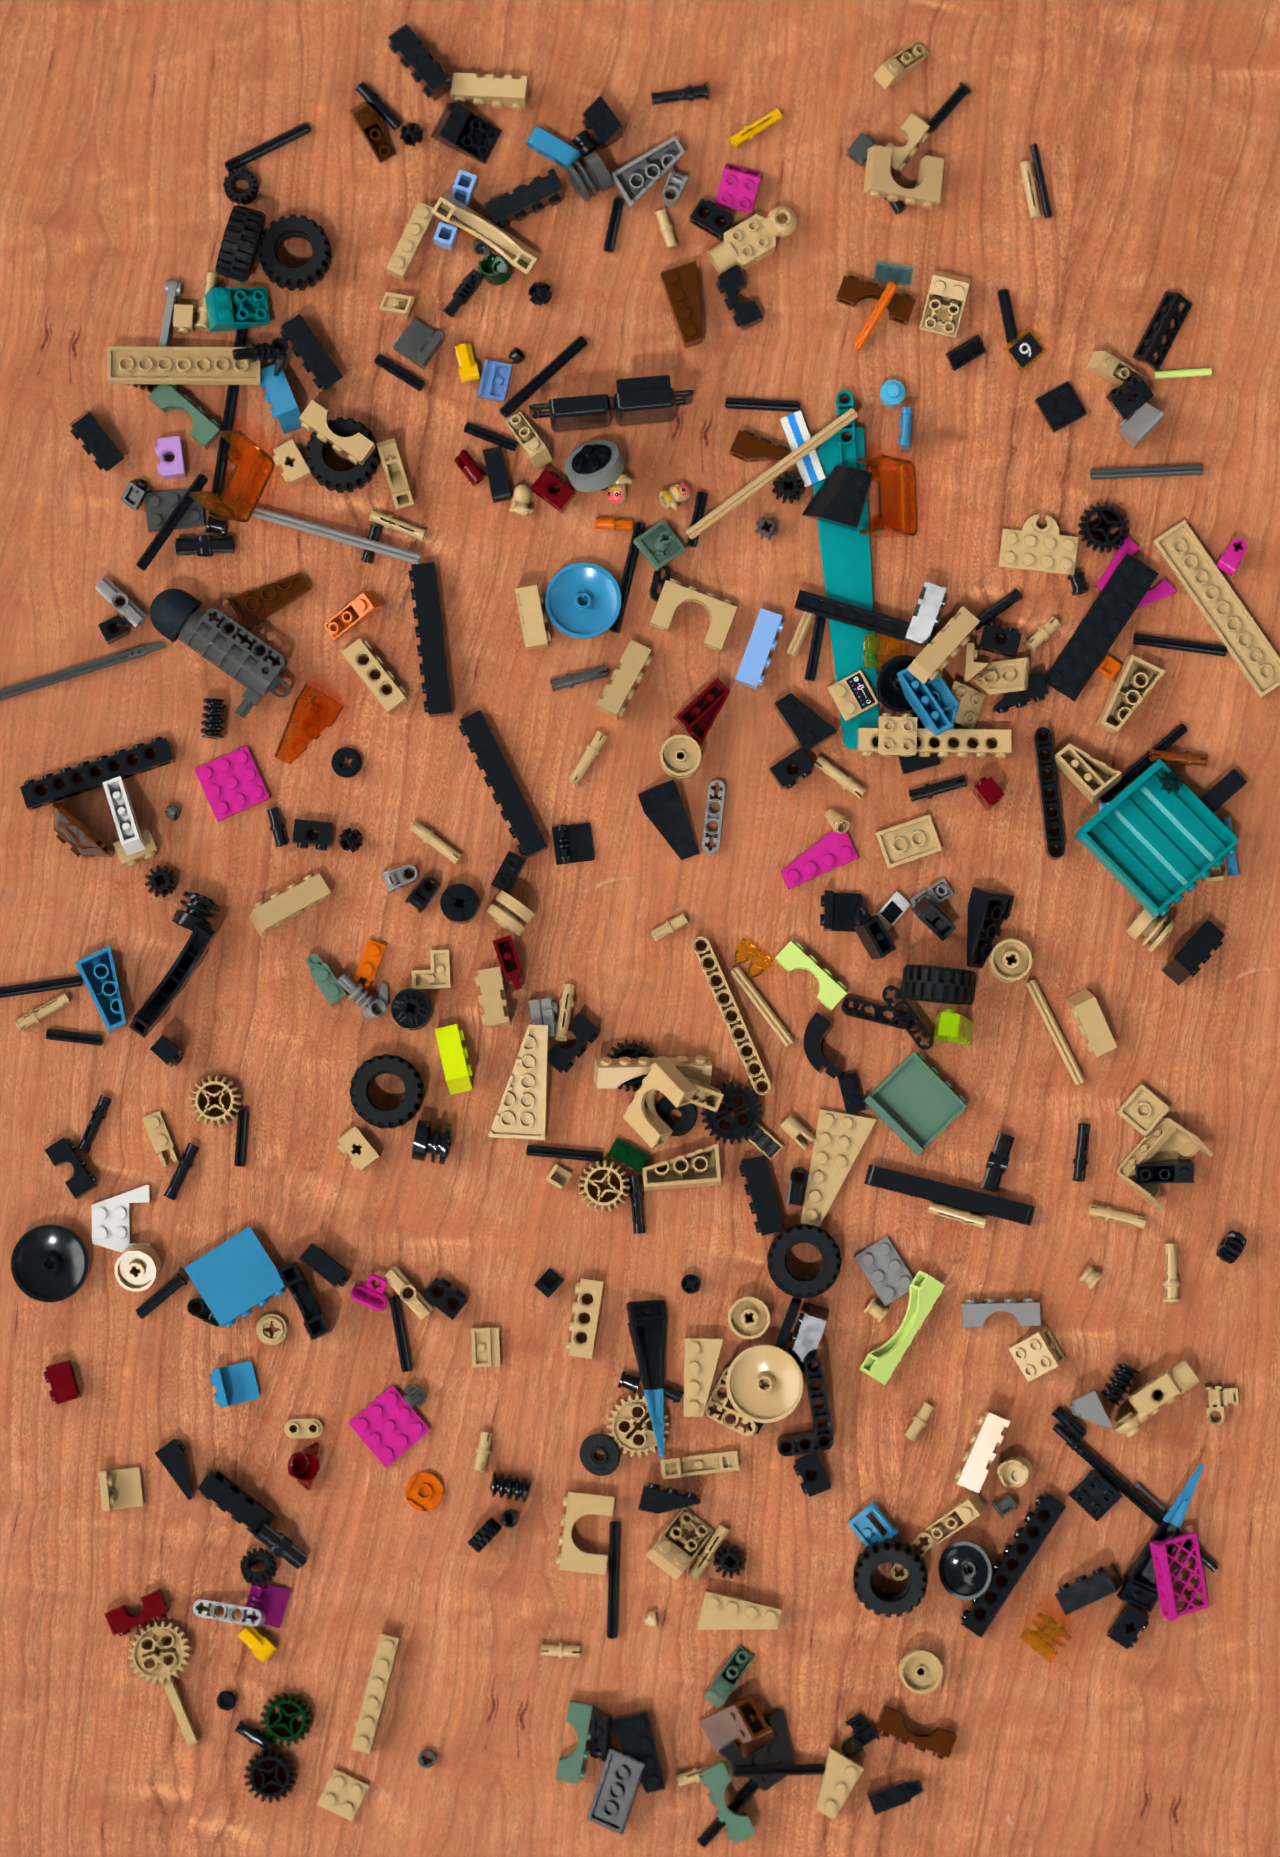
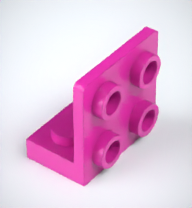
M726 163L715 203L751 214L763 172Z

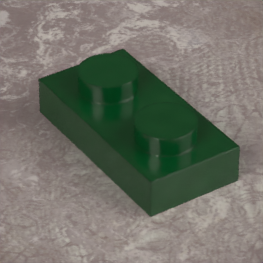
M618 1138L615 1139L607 1154L642 1173V1168L645 1167L650 1158V1155Z

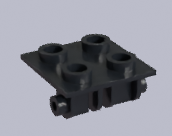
M590 822L573 825L561 824L552 827L556 865L594 860Z
M1095 1469L1091 1470L1087 1477L1068 1494L1096 1522L1123 1497Z

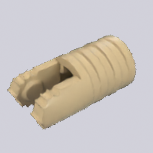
M792 1114L779 1126L803 1150L807 1148V1144L798 1135L799 1133L810 1142L816 1139Z

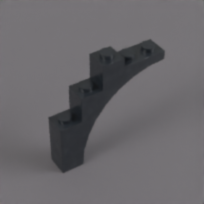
M201 921L197 923L178 958L149 999L135 1014L129 1028L145 1038L166 1015L174 999L186 987L191 975L204 961L208 952L207 949L215 934L214 930Z

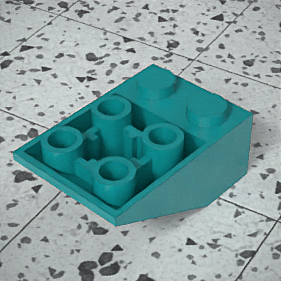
M211 288L205 295L209 331H233L270 325L266 288Z

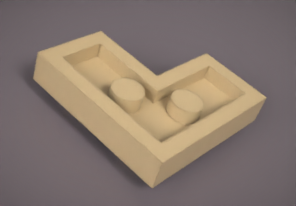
M430 950L431 970H411L412 989L451 988L449 950Z

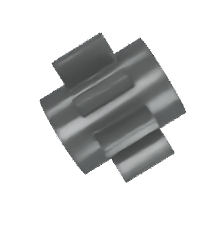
M763 516L761 523L756 522L759 529H756L755 533L761 534V540L767 537L770 541L772 534L777 535V531L774 528H777L778 524H773V517L766 520ZM764 525L771 527L769 532L762 530Z
M410 1384L404 1390L406 1395L403 1398L412 1408L415 1405L419 1408L426 1402L423 1398L427 1394L418 1384L415 1387Z

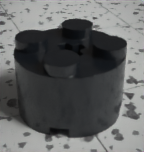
M454 884L443 892L440 906L444 916L449 921L465 924L476 917L479 911V899L476 892L470 886ZM457 900L465 901L463 903V908H460L459 906L455 907L457 905Z

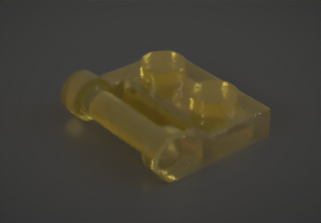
M865 634L863 667L881 668L887 662L874 660L871 658V655L889 657L901 655L902 641L883 635Z

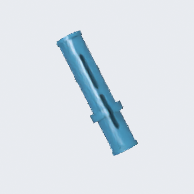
M1232 818L1219 819L1233 833ZM1236 852L1231 856L1227 854L1225 856L1227 875H1240Z

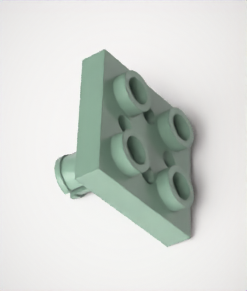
M664 520L633 541L655 571H658L686 551L684 545Z

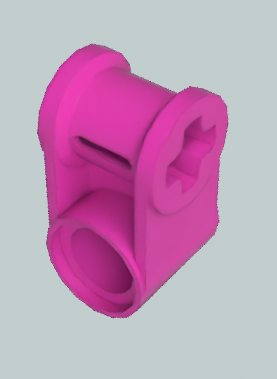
M1241 538L1233 539L1216 565L1217 568L1232 576L1247 549L1246 542ZM1237 544L1241 545V550H1238V552L1234 550V546Z

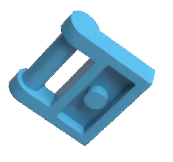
M901 408V415L903 416H900L899 428H902V435L898 437V446L901 447V452L909 453L912 408Z
M872 1501L866 1508L847 1522L866 1547L873 1546V1542L878 1540L881 1543L884 1542V1539H891L899 1532L896 1526L893 1527L878 1509V1504L875 1501ZM872 1512L886 1529L887 1533L885 1535L879 1531L867 1516L869 1513Z

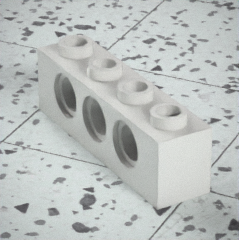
M119 776L103 782L118 836L127 856L145 850L128 789L122 777Z

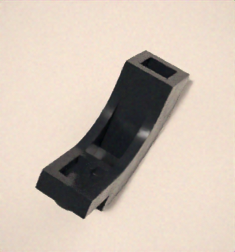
M816 1012L805 1030V1054L810 1064L820 1074L826 1068L825 1073L830 1077L841 1079L845 1073L830 1062L823 1052L824 1039L834 1025Z

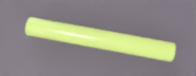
M1211 368L1154 371V379L1212 375Z

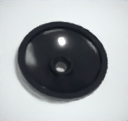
M910 655L893 657L879 670L875 689L878 699L885 707L898 712L913 709L905 698L900 682L895 683V680L898 678L897 673L909 667L915 657Z
M960 1541L950 1545L943 1552L939 1562V1576L944 1588L952 1596L961 1600H972L982 1596L989 1589L993 1579V1565L988 1553L980 1545L971 1541ZM970 1566L973 1567V1572L970 1571Z

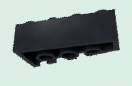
M217 1469L211 1470L197 1488L205 1498L217 1503L216 1506L219 1509L229 1512L232 1515L231 1518L237 1523H244L248 1526L247 1530L251 1534L254 1533L255 1528L259 1524L265 1522L270 1525L276 1517Z

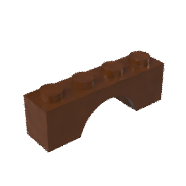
M852 275L844 276L836 302L854 307L864 299L879 300L885 288H879L873 282H861L859 278ZM894 293L886 307L889 313V320L908 325L916 300L912 299L913 297L903 293L899 295Z
M883 1705L875 1728L878 1729V1734L885 1737L893 1735L897 1737L896 1741L906 1745L907 1742L915 1744L914 1748L923 1752L926 1749L933 1751L932 1755L943 1759L944 1756L949 1758L957 1738L955 1733L937 1727L927 1735H915L905 1728L902 1712Z

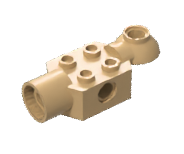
M778 206L773 208L766 218L755 214L725 232L723 242L707 251L708 257L716 271L721 275L734 266L745 270L775 252L776 236L785 237L795 231L797 226L796 214L786 206ZM779 217H785L787 219V222L781 224L777 221V219Z
M1183 1360L1129 1394L1127 1397L1136 1414L1133 1415L1132 1412H1129L1116 1421L1118 1425L1113 1430L1119 1434H1125L1127 1438L1142 1429L1140 1424L1149 1419L1148 1414L1154 1415L1161 1410V1405L1174 1402L1178 1399L1176 1395L1180 1396L1197 1385L1199 1380L1187 1362ZM1155 1390H1158L1160 1393L1157 1400H1154L1152 1397Z

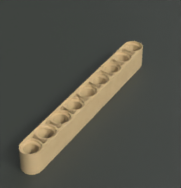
M697 937L693 941L692 946L694 954L752 1088L757 1095L765 1096L771 1089L768 1076L710 942L705 937ZM703 941L707 947L705 950L699 951L695 946L696 943ZM708 958L714 961V966L709 969L703 965L704 960ZM712 977H720L722 980L721 985H712ZM721 994H727L729 1002L722 1004L718 997ZM733 1011L737 1014V1019L729 1021L726 1018V1014ZM736 1029L744 1031L745 1036L742 1039L735 1038L734 1031ZM743 1047H750L752 1055L749 1057L743 1056L741 1052ZM757 1064L760 1067V1072L758 1074L750 1073V1065ZM765 1082L768 1086L767 1091H758L757 1084Z

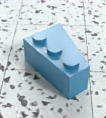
M275 364L260 370V386L262 389L266 388L267 390L264 396L267 403H272L273 408L270 409L273 418H278L283 433L287 434L302 428V423L299 420L301 414L283 369L278 376H275Z

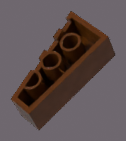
M694 261L660 273V279L684 348L703 343L697 263Z

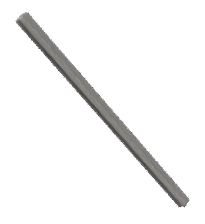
M229 498L223 500L222 507L224 509L414 564H419L421 560L419 553Z

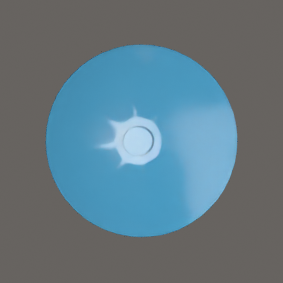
M591 563L571 564L561 569L551 579L545 595L546 611L552 624L561 633L576 639L595 638L608 631L616 622L621 610L620 589L614 577L604 568Z

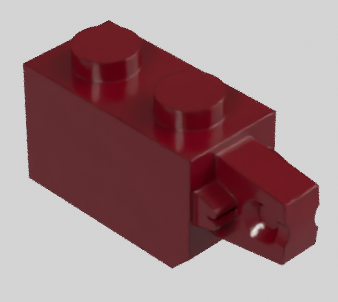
M511 935L493 940L504 978L507 983L512 981L515 991L522 989L519 979L523 978V971Z

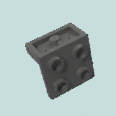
M414 318L397 340L393 349L424 370L445 341V336L439 330L434 332Z

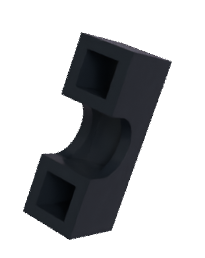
M736 267L718 276L716 287L720 294H724L726 298L724 300L728 310H732L734 314L732 318L736 327L740 326L743 331L762 322L763 316L755 300L750 303H741L736 297L739 291L746 288V282L739 268Z
M582 1014L569 1027V1030L576 1037L575 1045L570 1049H563L558 1044H555L548 1052V1063L561 1074L563 1071L567 1073L574 1065L572 1063L576 1056L580 1058L586 1051L584 1047L587 1043L590 1042L592 1044L599 1036L597 1034L599 1029Z
M64 1137L46 1148L45 1152L56 1167L65 1162L73 1165L74 1175L65 1183L74 1198L79 1199L97 1187L95 1184L97 1179L92 1172L88 1173L85 1166L87 1163L81 1155L78 1157L75 1149L77 1147L74 1142Z

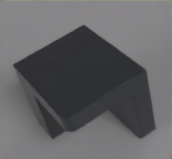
M548 1269L534 1286L549 1298L564 1280L554 1271Z

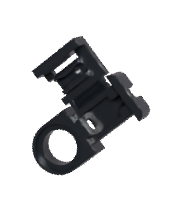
M860 1712L845 1721L854 1730L852 1733L856 1735V1737L852 1735L842 1742L841 1750L845 1756L854 1757L863 1751L862 1747L876 1738L879 1741L880 1738L873 1726L867 1724ZM848 1742L856 1745V1750L853 1753H847L844 1749Z

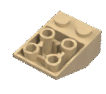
M934 270L919 329L956 338L971 279Z
M684 1507L645 1556L676 1580L684 1572L714 1530Z

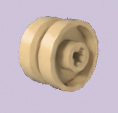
M683 734L674 735L663 743L660 750V765L663 771L671 778L678 780L687 779L693 776L700 767L702 759L701 749L698 743L690 736ZM678 754H682L684 758L680 760L677 758Z
M501 890L496 900L503 906V909L495 904H491L486 913L501 927L520 937L525 927L517 919L519 918L525 923H530L535 914L511 895Z
M1003 940L989 954V970L1001 982H1017L1025 977L1031 969V951L1026 944L1019 940ZM1008 958H1011L1013 960V963L1011 965L1007 964L1008 961L1006 960Z
M134 1244L123 1251L114 1266L117 1282L129 1291H143L150 1287L158 1277L161 1270V1260L158 1253L148 1245Z
M755 1297L738 1299L731 1305L728 1312L730 1329L736 1336L743 1339L760 1337L767 1331L770 1324L768 1307ZM750 1314L752 1321L747 1322L745 1316Z
M922 1648L907 1652L900 1660L898 1667L899 1677L904 1686L911 1692L918 1694L929 1693L936 1689L943 1676L942 1665L939 1659L929 1650ZM919 1668H923V1675L917 1673Z

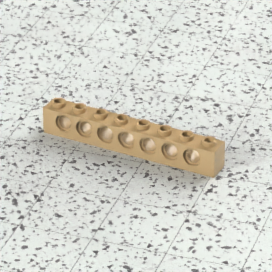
M879 728L857 729V753H862V756H873V753H878V747L872 744V739L878 738ZM917 728V739L920 742V746L917 748L916 753H919V757H930V753H937L938 757H949V754H957V757L964 758L968 757V754H976L977 758H986L987 754L995 755V758H1006V755L1012 752V730L949 729L936 736L927 729ZM930 739L938 740L939 746L937 748L931 747L929 744ZM949 739H955L958 742V747L951 748L948 744ZM969 739H974L977 742L976 748L968 746L967 742ZM988 739L995 741L996 747L994 749L987 746L986 742ZM881 755V756H883V757H889V756H892V755Z

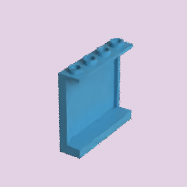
M250 1226L184 1267V1270L221 1328L223 1326L226 1329L236 1323L235 1319L239 1316H242V1318L252 1313L251 1309L258 1305L260 1308L269 1302V1297L273 1295L278 1297L285 1292V1286L276 1267Z

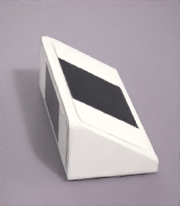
M896 891L876 916H879L888 932L911 904Z

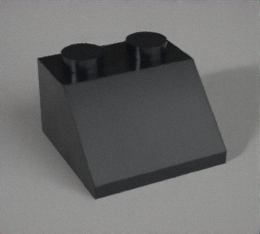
M602 96L598 97L583 113L582 124L587 131L591 130L594 134L592 137L598 146L601 145L605 149L623 137L621 123Z

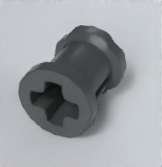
M1006 1494V1497L998 1503L992 1504L1001 1518H1004V1515L1013 1508H1018L1009 1494Z

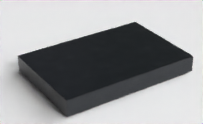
M915 712L909 713L913 714V717H918ZM917 718V728L926 729L920 719ZM917 739V748H918V747L920 746V742H919V740ZM930 739V746L936 748L934 739ZM919 753L910 757L898 755L903 775L940 765L937 753H930V757H919Z

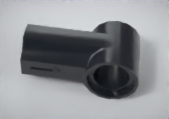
M796 1167L790 1173L786 1204L803 1206L808 1174L803 1168ZM796 1171L804 1173V1179L800 1182L794 1180L793 1175Z

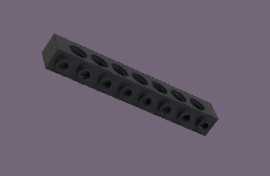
M157 737L151 740L152 743L146 745L139 743L134 745L131 750L121 749L116 751L113 756L103 755L98 757L95 762H82L78 764L79 767L64 768L60 770L61 773L53 775V773L42 776L41 780L35 781V779L26 781L20 787L28 810H33L55 801L102 787L103 782L119 776L122 779H126L174 763L168 740ZM150 750L156 751V756L153 759L147 758V753ZM132 756L138 757V762L135 765L129 764V758ZM114 762L120 763V768L117 771H112L110 768ZM96 768H101L102 770L99 777H93L92 775L93 770ZM78 774H82L84 777L81 783L74 782V778ZM60 780L65 781L63 789L56 788V784ZM42 786H46V794L42 796L39 795L38 789Z
M1047 1493L1038 1496L1034 1503L1037 1506L1033 1512L1029 1511L1025 1516L1024 1521L1026 1523L1014 1533L1013 1537L1015 1540L1012 1544L1008 1543L1002 1553L1005 1555L1002 1560H997L994 1564L993 1579L989 1589L982 1596L972 1599L971 1608L969 1610L965 1609L960 1617L962 1620L960 1624L981 1638L1067 1507ZM1043 1509H1046L1049 1513L1046 1520H1040L1038 1516L1039 1512ZM1031 1526L1038 1528V1533L1034 1537L1028 1534V1529ZM1021 1542L1027 1544V1550L1024 1553H1019L1017 1550V1546ZM1009 1559L1016 1560L1017 1565L1014 1569L1007 1568V1561ZM999 1575L1006 1577V1583L1002 1586L996 1583V1578ZM990 1591L994 1592L996 1595L995 1600L987 1602L985 1595ZM983 1608L985 1610L984 1617L976 1618L975 1610Z

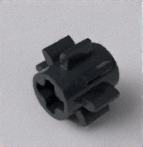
M409 122L407 127L402 126L400 139H403L405 145L415 147L416 142H422L424 130L420 128L419 124Z
M539 281V283H534L528 291L531 296L530 301L540 306L547 304L552 297V293L549 291L551 287L545 282Z
M1174 769L1170 773L1164 771L1163 777H1160L1158 781L1162 783L1161 790L1167 791L1168 794L1172 791L1178 793L1179 787L1184 784L1183 781H1180L1182 774H1177Z
M348 828L339 835L341 838L339 841L340 846L346 851L351 849V852L354 853L363 845L362 834L356 829L352 831Z

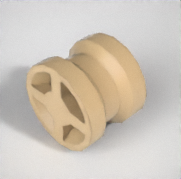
M1089 1265L1078 1280L1085 1282L1087 1287L1092 1289L1103 1274L1096 1272L1094 1267Z

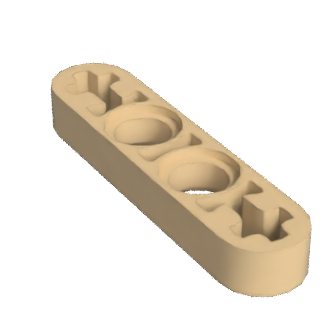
M167 1679L163 1687L188 1746H193L199 1743L198 1737L174 1679L173 1683Z

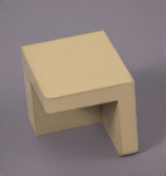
M1220 866L1217 869L1215 867L1210 869L1211 874L1202 880V884L1222 882L1224 876L1221 875Z
M555 1164L545 1180L563 1190L572 1174L558 1164Z

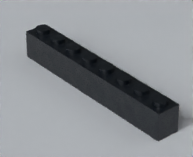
M435 563L412 564V570H409L410 582H414V589H411L412 600H416L413 615L414 619H418V626H415L416 638L420 637L421 645H417L418 657L422 656L423 664H419L420 675H424L425 682L421 683L422 693L427 696V701H424V711L429 714V717L452 715Z
M481 710L461 719V725L458 727L463 737L467 735L470 741L467 745L471 754L475 752L478 759L475 762L479 770H484L486 776L483 778L488 788L492 786L495 792L492 794L496 805L500 803L503 809L500 813L504 821H509L511 825L509 831L512 838L517 837L520 843L517 845L521 856L525 855L528 859L548 849Z

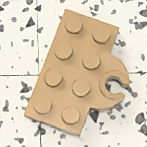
M1039 514L1028 518L1023 524L1021 531L1002 529L998 567L1062 575L1074 574L1078 537L1060 535L1056 521L1050 516L1046 515L1045 517L1047 526L1044 529H1040L1036 525Z

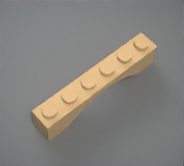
M446 192L442 193L431 213L445 222L457 226L481 239L499 252L513 266L528 274L540 254Z
M702 1055L696 1057L678 1056L677 1058H668L666 1056L648 1058L643 1056L639 1058L621 1057L620 1059L603 1057L595 1059L593 1080L597 1089L617 1088L632 1078L647 1075L655 1061L668 1059L684 1076L711 1085L712 1064L709 1057Z
M384 1632L380 1634L351 1745L352 1750L370 1754L387 1685L400 1641L399 1636Z

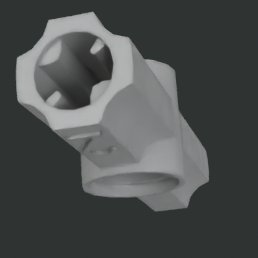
M107 577L101 579L95 587V590L135 628L140 626L147 618V615ZM124 598L126 600L125 604L121 607L117 606V600Z

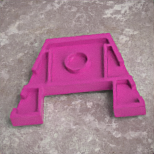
M1129 536L1124 540V544L1120 546L1096 587L1100 592L1126 553L1132 556L1139 550V547ZM1164 579L1154 589L1147 591L1136 609L1174 595L1177 591Z

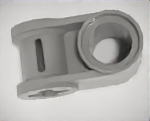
M673 168L670 170L662 193V202L666 207L671 208L678 204L690 175L675 172ZM671 193L675 195V198L670 200L666 195Z
M405 865L382 873L381 877L384 878L387 885V893L416 882L419 879L418 869L413 865ZM408 869L415 871V875L411 879L405 877V872Z

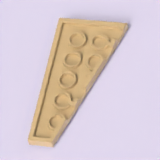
M549 1024L528 1025L488 1137L546 1139Z

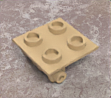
M954 680L950 691L959 703L955 723L968 729H974L986 695Z

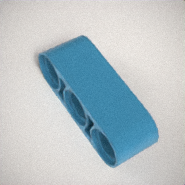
M539 127L534 128L525 142L529 148L564 169L569 165H572L574 168L575 162L581 157V153Z

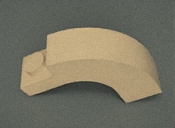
M395 439L376 443L396 510L414 505Z

